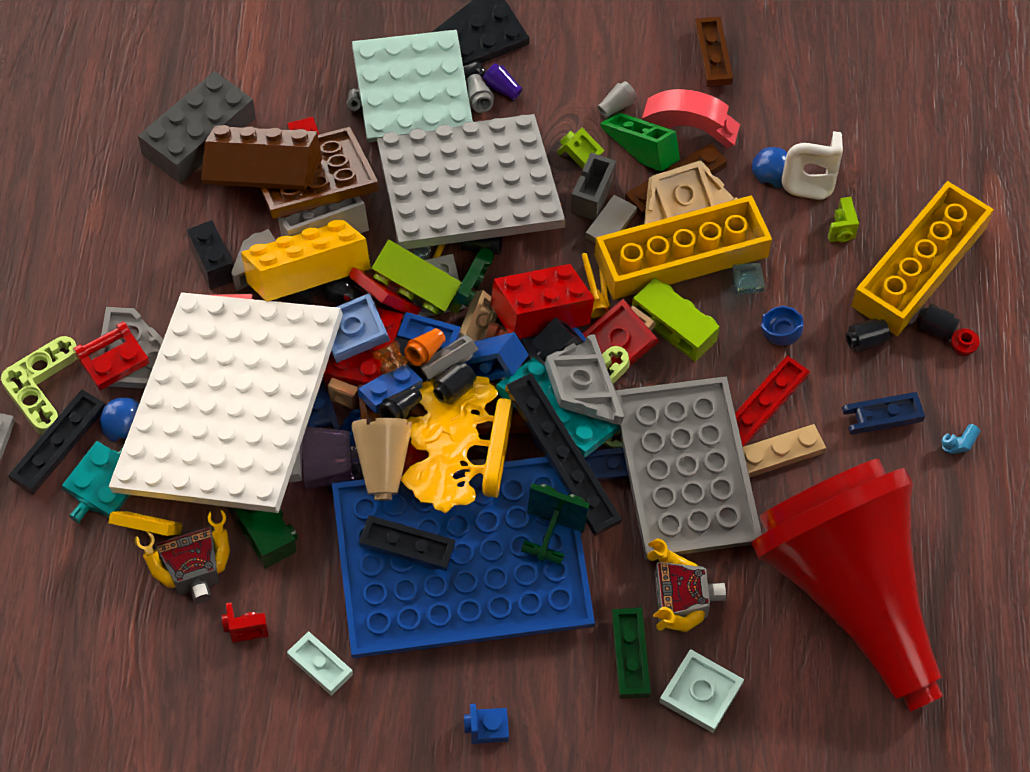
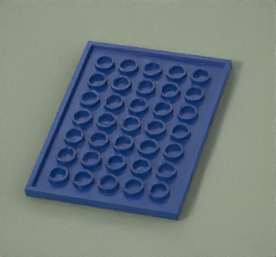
M546 457L504 462L498 498L483 495V475L481 473L476 474L468 482L475 490V501L468 505H454L447 513L436 510L433 503L420 502L414 496L413 491L408 489L402 481L400 482L398 494L392 495V500L375 501L374 495H368L364 479L332 483L352 658L595 626L580 531L557 524L548 548L565 554L561 566L546 560L543 562L537 561V557L521 552L524 540L542 546L551 522L527 513L531 484H546L553 487L559 493L569 495ZM463 469L453 474V479L465 477V472H470V470ZM461 481L457 483V486L463 487L465 482ZM368 515L454 539L456 544L447 572L360 547L359 542Z

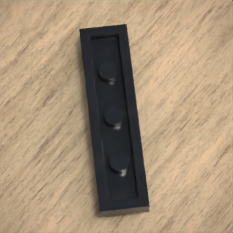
M81 389L8 475L10 481L34 495L100 417L105 403Z

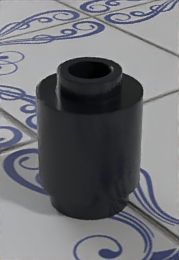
M930 303L928 308L922 306L915 320L920 323L919 329L940 339L947 338L951 340L960 322L959 319L954 317L955 314Z
M875 318L850 325L846 333V342L849 348H853L857 353L883 346L886 341L890 340V330L883 319L878 320Z
M465 363L453 365L433 382V393L440 402L450 405L454 404L473 387L476 375L471 367Z

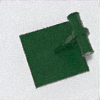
M532 483L527 513L551 522L542 546L524 540L521 552L537 557V561L543 562L546 560L561 566L565 554L548 548L557 524L584 533L590 503L585 502L583 498L577 495L559 493L549 485Z

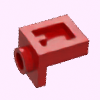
M232 602L226 603L227 614L221 615L224 633L230 632L232 643L269 637L265 613L248 612L241 617L235 618Z

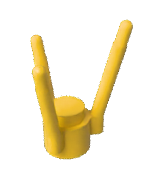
M583 253L582 259L591 289L590 293L595 298L591 318H599L606 314L611 307L608 300L607 285L599 269L600 293V290L596 288L588 256L586 253Z

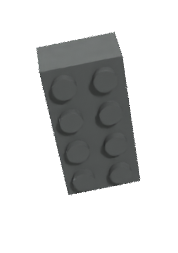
M213 71L138 135L141 153L145 158L181 184L203 165L205 141L214 126L227 125L229 127L244 128L256 119L253 99L216 71Z

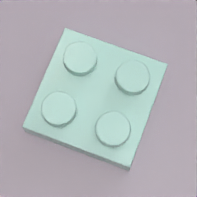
M690 649L660 697L659 703L714 733L743 685L744 679Z

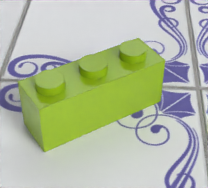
M389 239L370 270V273L374 274L373 279L386 287L388 284L399 289L397 293L409 301H412L413 298L423 303L421 307L433 315L437 313L444 314L462 284L459 280Z
M654 278L633 298L632 306H635L655 321L656 326L653 330L694 362L717 341L720 326L717 325L716 321L696 309L691 301L680 297L667 283H662L657 278Z

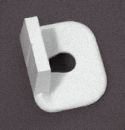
M833 131L830 147L800 143L789 149L782 174V185L789 194L797 197L824 200L833 193L843 152L841 132ZM813 163L826 168V173L810 175L803 168L806 164Z

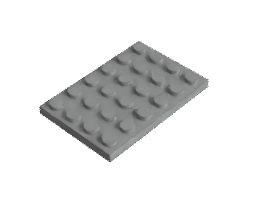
M727 376L615 390L624 415L623 422L619 425V431L645 559H648L647 553L654 550L648 546V543L655 539H662L666 543L668 550L681 555L751 545L754 539L762 535Z

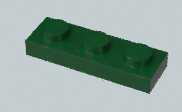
M642 608L612 609L611 617L619 699L649 698L651 689Z

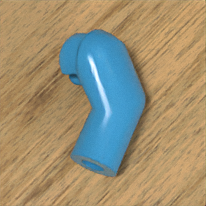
M969 424L961 437H956L954 434L952 436L946 434L941 440L942 448L949 454L968 452L981 431L976 425Z

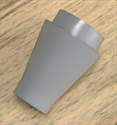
M479 74L470 75L466 80L470 107L479 113L486 112L493 106L494 95Z
M628 82L617 83L605 99L597 105V108L605 118H608L610 115L633 105L637 94Z

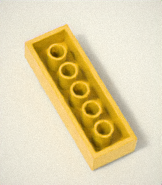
M947 181L856 288L851 307L869 319L885 320L890 332L898 337L987 229L994 209Z
M751 195L596 237L594 256L612 299L615 300L639 293L654 278L670 285L768 258L772 237Z

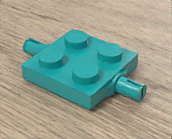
M96 441L62 484L63 491L75 497L79 503L69 515L76 523H80L89 510L99 512L109 518L110 513L119 511L130 497L128 494L112 493L109 488L122 449L119 452L111 450Z

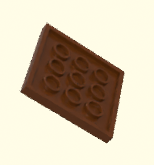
M351 127L318 135L322 161L306 190L259 188L272 219L285 218L294 213L314 210L320 206L340 203L346 199L366 196L380 190L378 180Z

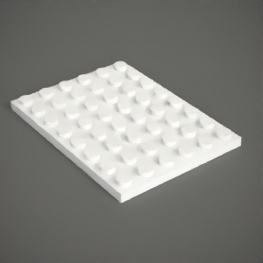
M181 293L110 481L109 488L112 493L278 513L343 316L341 308Z

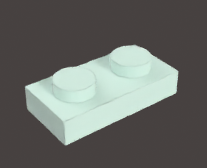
M309 631L287 651V657L331 696L353 675L352 669Z

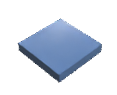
M370 293L336 307L341 308L343 313L331 350L336 363L390 341Z

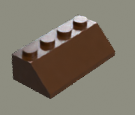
M227 125L214 126L205 141L201 182L202 184L306 190L322 161L317 131H306L304 129L280 130L279 128L261 129L250 126L244 128L229 127Z

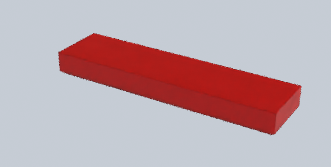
M788 355L735 412L742 447L746 446L809 376L810 371Z

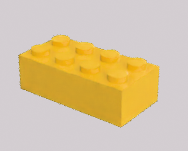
M333 220L326 226L307 228L300 234L281 236L274 242L255 244L248 250L241 252L246 281L266 302L347 277L353 267L362 271L371 269L366 238L345 220Z

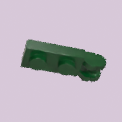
M483 247L477 253L462 280V284L448 306V310L457 314L462 305L469 306L476 293L471 289H478L487 268L494 259V253L490 249Z

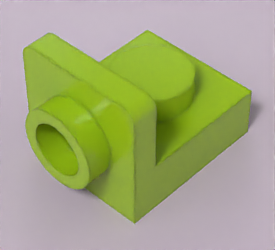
M582 127L576 133L569 131L559 141L562 146L556 152L562 155L566 151L584 169L590 153L601 155L605 150Z
M840 198L838 209L834 212L835 222L830 225L829 242H847L856 238L859 222L852 198Z

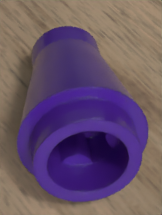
M493 64L483 77L487 87L509 97L513 101L518 98L523 90L503 65Z

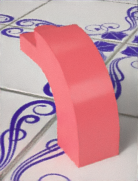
M667 90L649 97L642 116L644 121L668 129L676 126L699 128L707 132L726 148L735 145L740 124L727 114L729 106L711 95L693 90Z

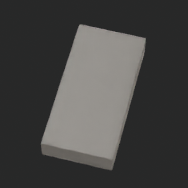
M613 195L587 230L585 238L596 243V237L624 230L636 214L637 206Z

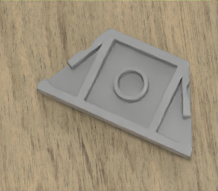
M595 335L587 336L585 342L577 346L573 343L565 347L563 351H557L547 356L545 367L560 408L617 425L622 424L624 415Z

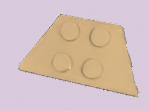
M700 160L649 178L644 224L738 198H733L723 187V182L718 177L713 176L710 169Z

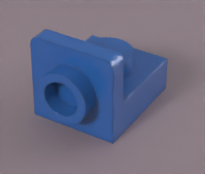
M470 704V713L464 714L465 733H471V744L509 742L507 708L476 710V704Z

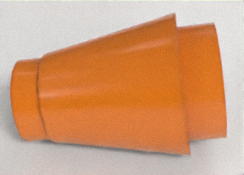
M435 328L409 340L404 350L407 360L415 366L427 364L445 342V335L441 330Z

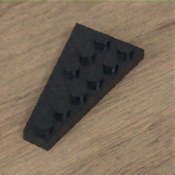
M472 0L432 31L457 30L463 66L474 61L483 63L529 45L530 39L505 0Z

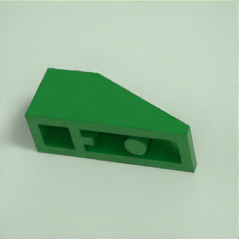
M620 112L600 123L601 128L642 165L662 171L680 160L677 135L674 130Z

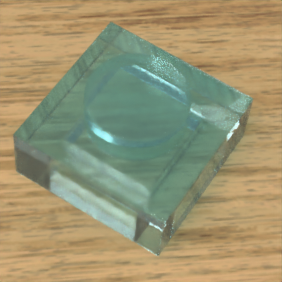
M761 263L733 265L732 274L736 294L764 292L765 283Z

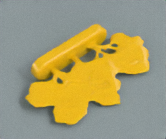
M476 376L473 387L451 405L442 403L435 397L433 393L435 378L429 382L425 381L419 389L422 394V400L419 403L423 405L428 413L424 416L410 417L407 419V422H412L411 444L417 450H426L429 453V457L422 462H417L410 466L401 477L402 483L413 491L414 496L420 502L433 503L436 510L443 511L444 513H447L454 505H468L475 501V490L468 482L479 473L483 475V495L498 498L512 421V400L498 399L495 415H489L484 408L487 403L497 397L499 391L494 385L489 383L490 379L488 377ZM478 410L480 415L472 414L471 411ZM487 421L493 422L490 440L480 439L476 425ZM474 445L489 447L486 463L483 465H473L467 458L468 449ZM460 461L467 462L468 466H461ZM463 469L470 470V472H465V477L453 479V474ZM465 482L463 487L457 486V483Z

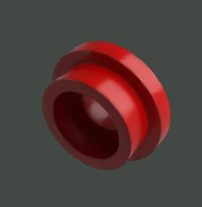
M966 328L956 330L951 338L953 350L962 356L974 353L980 344L978 335Z

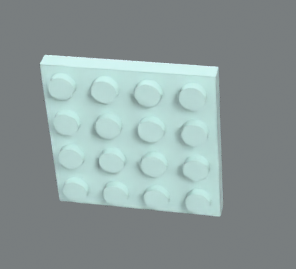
M457 30L352 41L367 143L377 142V138L383 137L389 132L402 135L410 134L414 129H422L426 132L436 130L442 125L456 127L462 126L467 122H473Z

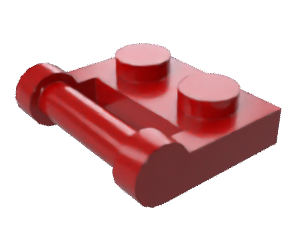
M124 321L117 324L114 330L82 346L80 344L73 348L77 359L99 391L150 364L148 356ZM121 338L124 340V343L93 360L89 358V355Z

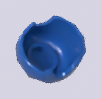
M779 147L763 148L752 160V172L761 184L768 182L774 188L783 187L782 174L787 155L784 149Z
M787 306L772 308L762 316L761 329L764 337L771 344L778 346L793 344L801 337L804 329L802 314L798 313L794 308Z
M116 398L109 401L103 408L99 422L102 434L113 442L117 439H127L140 403L131 398Z

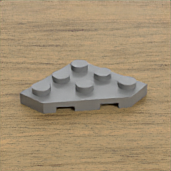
M106 307L101 336L114 330L117 324L124 321L148 356L150 362L145 367L108 387L145 389L164 339L145 323L141 315L134 308ZM121 338L100 349L98 356L124 343V340Z

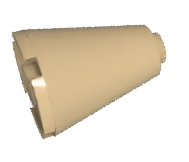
M376 418V421L370 422V425H367L366 419L352 422V431L368 495H374L375 501L392 500V495H396L399 492L412 430L411 421L407 422L406 419Z

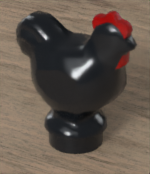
M350 276L309 288L312 290L313 296L323 294L327 300L338 303L352 301L366 295L365 290L354 286L356 282Z

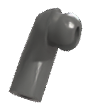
M353 88L349 91L346 107L350 112H356L361 106L359 88Z

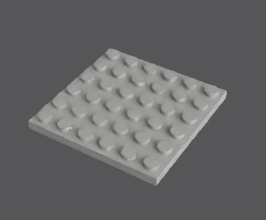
M535 114L467 122L462 126L456 127L442 125L436 130L426 132L422 129H414L410 134L402 135L389 132L383 137L377 138V146L398 245L404 249L565 228V217Z

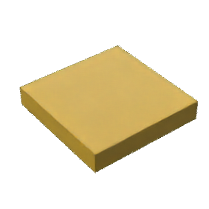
M128 511L112 512L108 521L109 524L166 536L181 535L183 524L180 522Z

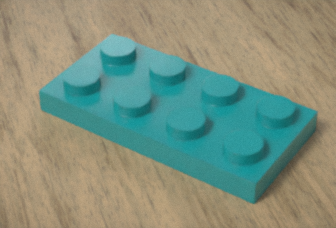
M534 357L518 368L513 376L506 377L496 386L499 396L510 399L505 391L506 385L532 373L584 458L619 431V425L560 408L546 367Z

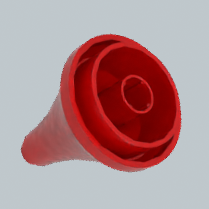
M879 458L828 478L762 513L759 518L766 533L754 539L751 545L758 559L775 568L802 589L853 639L879 673L894 698L903 697L911 712L943 697L936 680L942 678L931 648L919 602L911 542V496L913 482L905 468L886 474Z

